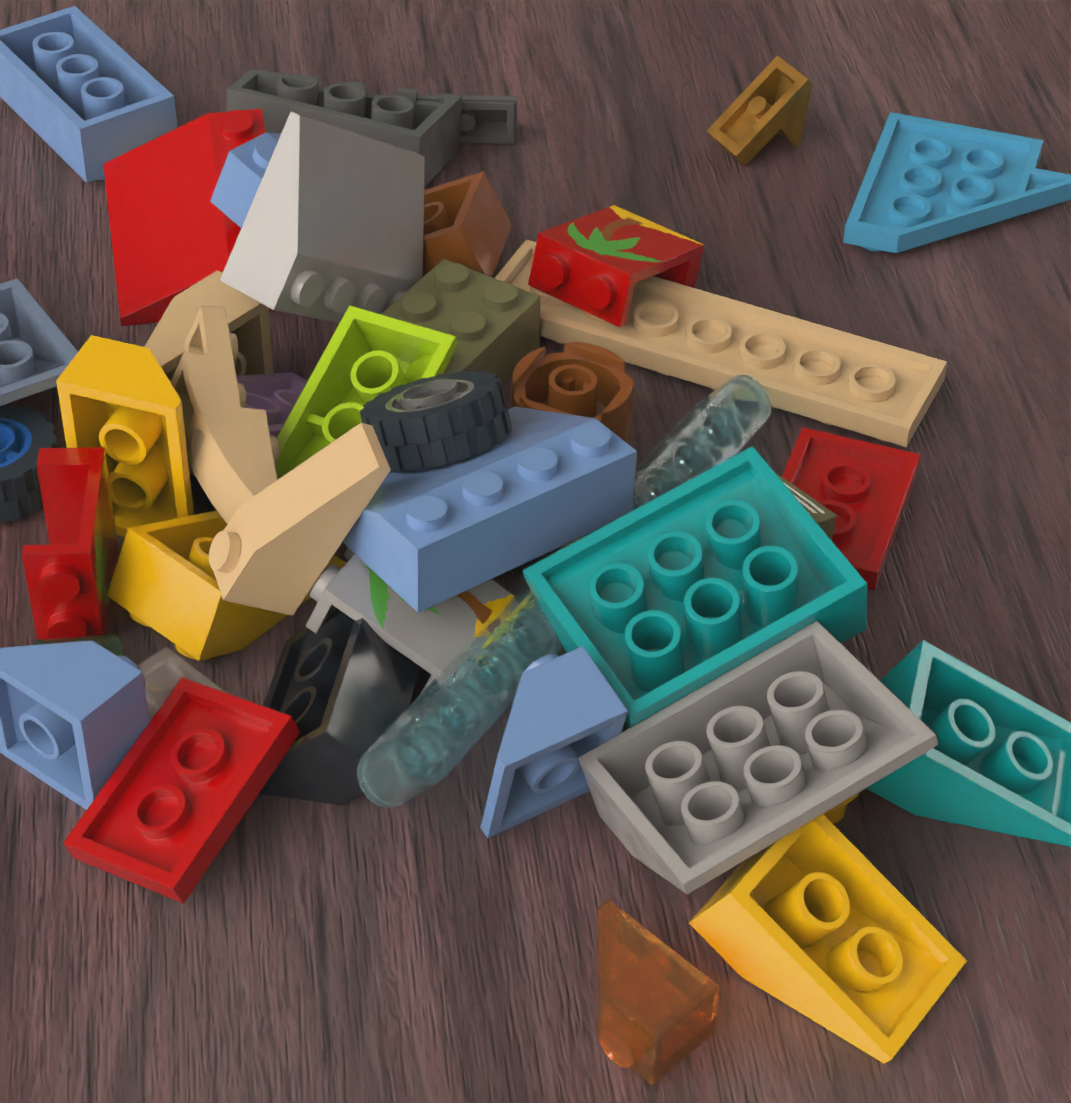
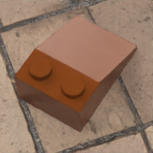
M485 171L424 190L423 277L443 259L462 264L487 276H493L512 228V223Z

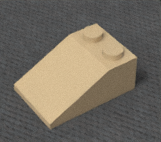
M217 270L172 299L144 347L150 348L171 382L181 357L185 352L184 342L200 306L225 307L229 333L235 334L238 341V355L235 364L236 376L274 374L269 307L220 281L222 272Z

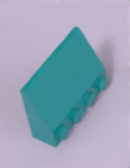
M753 446L523 570L524 579L566 652L568 653L583 646L628 710L622 732L815 621H818L840 643L867 629L866 581Z

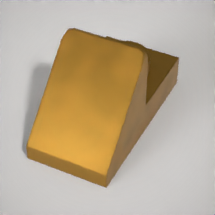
M777 55L706 132L718 145L744 166L751 161L776 133L780 134L797 148L801 141L813 84L807 77Z

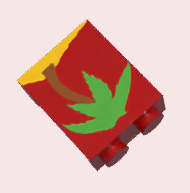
M612 205L539 232L528 285L620 328L627 323L635 283L654 276L695 288L705 245Z
M105 447L39 448L37 471L50 544L23 545L22 550L37 643L41 645L92 640L105 648L111 602L107 593L115 570L118 545Z

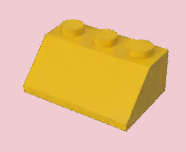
M91 335L56 380L66 447H105L118 536L125 537L129 527L194 515L182 401L150 348Z

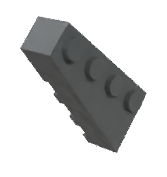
M250 69L227 88V111L262 108L266 132L282 133L288 116L292 111L424 156V187L459 152L462 95L443 93L442 102L418 100V90L397 87L395 95H378L366 93L365 83L345 81V83H336L322 88L318 87L317 77Z

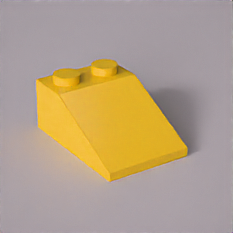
M217 510L128 528L107 596L129 611V615L134 621L153 628L174 643L176 650L185 657L205 661L213 657L242 650L287 616V614L222 599L208 555L214 537L218 532L224 531L227 523ZM333 555L316 582L332 563L342 569L346 562ZM316 582L314 583V585L312 586V588L310 589V591L308 592L300 606L311 598L309 595L313 587L315 586Z
M824 814L744 860L689 922L742 978L883 1064L893 1059L967 962Z

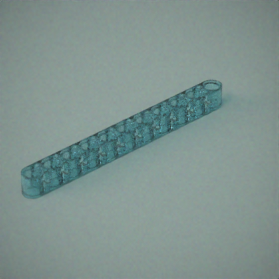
M737 375L695 404L636 467L633 510L687 482L695 475L701 474L735 456L766 422L771 413V402L764 387L756 379L748 375ZM581 538L576 539V540H574V541H572V542H570V543H568V544H566V545H564V546H561L557 551H559V550H561V549L567 547L568 545H570V544H572V543H574V542L580 540ZM527 583L363 754L358 763L357 777L363 793L375 805L386 809L398 808L443 780L512 704L522 672L537 659L548 654H557L563 647Z

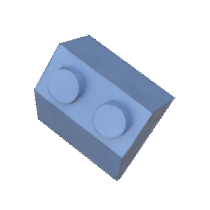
M92 640L0 648V753L87 810L149 724L145 693L146 681L143 672L131 659L122 655L116 656Z
M583 646L559 657L556 654L545 655L534 661L522 672L497 755L480 827L487 839L589 792L590 789L578 758L622 732L628 710Z

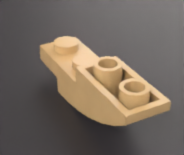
M201 305L184 342L185 352L170 383L182 401L188 462L210 502L228 524L240 505L277 481L276 467L279 457V446L277 438L270 436L266 410L245 408L246 390L242 383H237L235 372L238 341L235 334L229 333L225 307Z

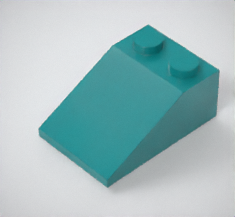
M924 640L921 641L880 682L936 734L938 746L866 789L915 816L1071 847V722Z

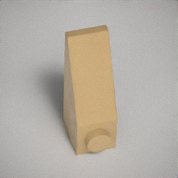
M358 424L238 507L224 531L218 532L214 537L208 554L210 566L214 571L224 601L294 615L391 470L372 425Z

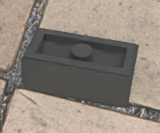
M418 95V100L442 102L443 95ZM462 95L459 143L517 144V96Z

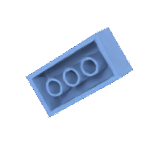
M76 6L0 30V97L86 183L105 179L104 163L178 128L174 95Z

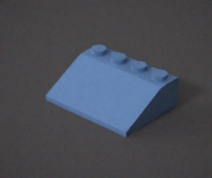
M513 407L508 409L512 426L511 433L505 436L506 439L492 446L491 449L475 454L471 458L448 463V465L414 471L390 470L343 540V543L419 613L592 533L633 511L637 451L596 418Z

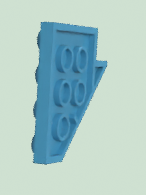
M890 112L845 224L843 243L861 246L869 251H887L892 253L906 251L1071 200V175L1037 168L1044 140Z

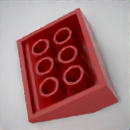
M262 108L207 113L103 164L121 326L158 323L176 295L217 270L223 273L241 228L212 204L210 200L229 151L266 133Z

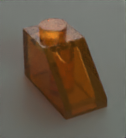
M608 899L598 907L597 1040L614 1063L622 1068L633 1069L653 1086L715 1033L720 986Z

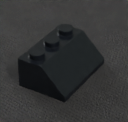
M338 608L335 609L317 634L305 628L286 640L263 706L292 716L300 730V734L259 794L343 806L366 792L374 793L380 790L395 771L396 761L394 756L401 732L410 719L411 714L408 708L415 684L420 679L424 669L383 641L364 618L355 621Z

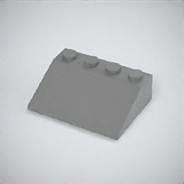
M291 111L220 281L275 311L336 323L341 322L349 305L382 314L423 278L425 157L416 152Z
M815 621L580 756L578 759L599 816L633 857L685 894H689L938 746L936 734L818 621Z

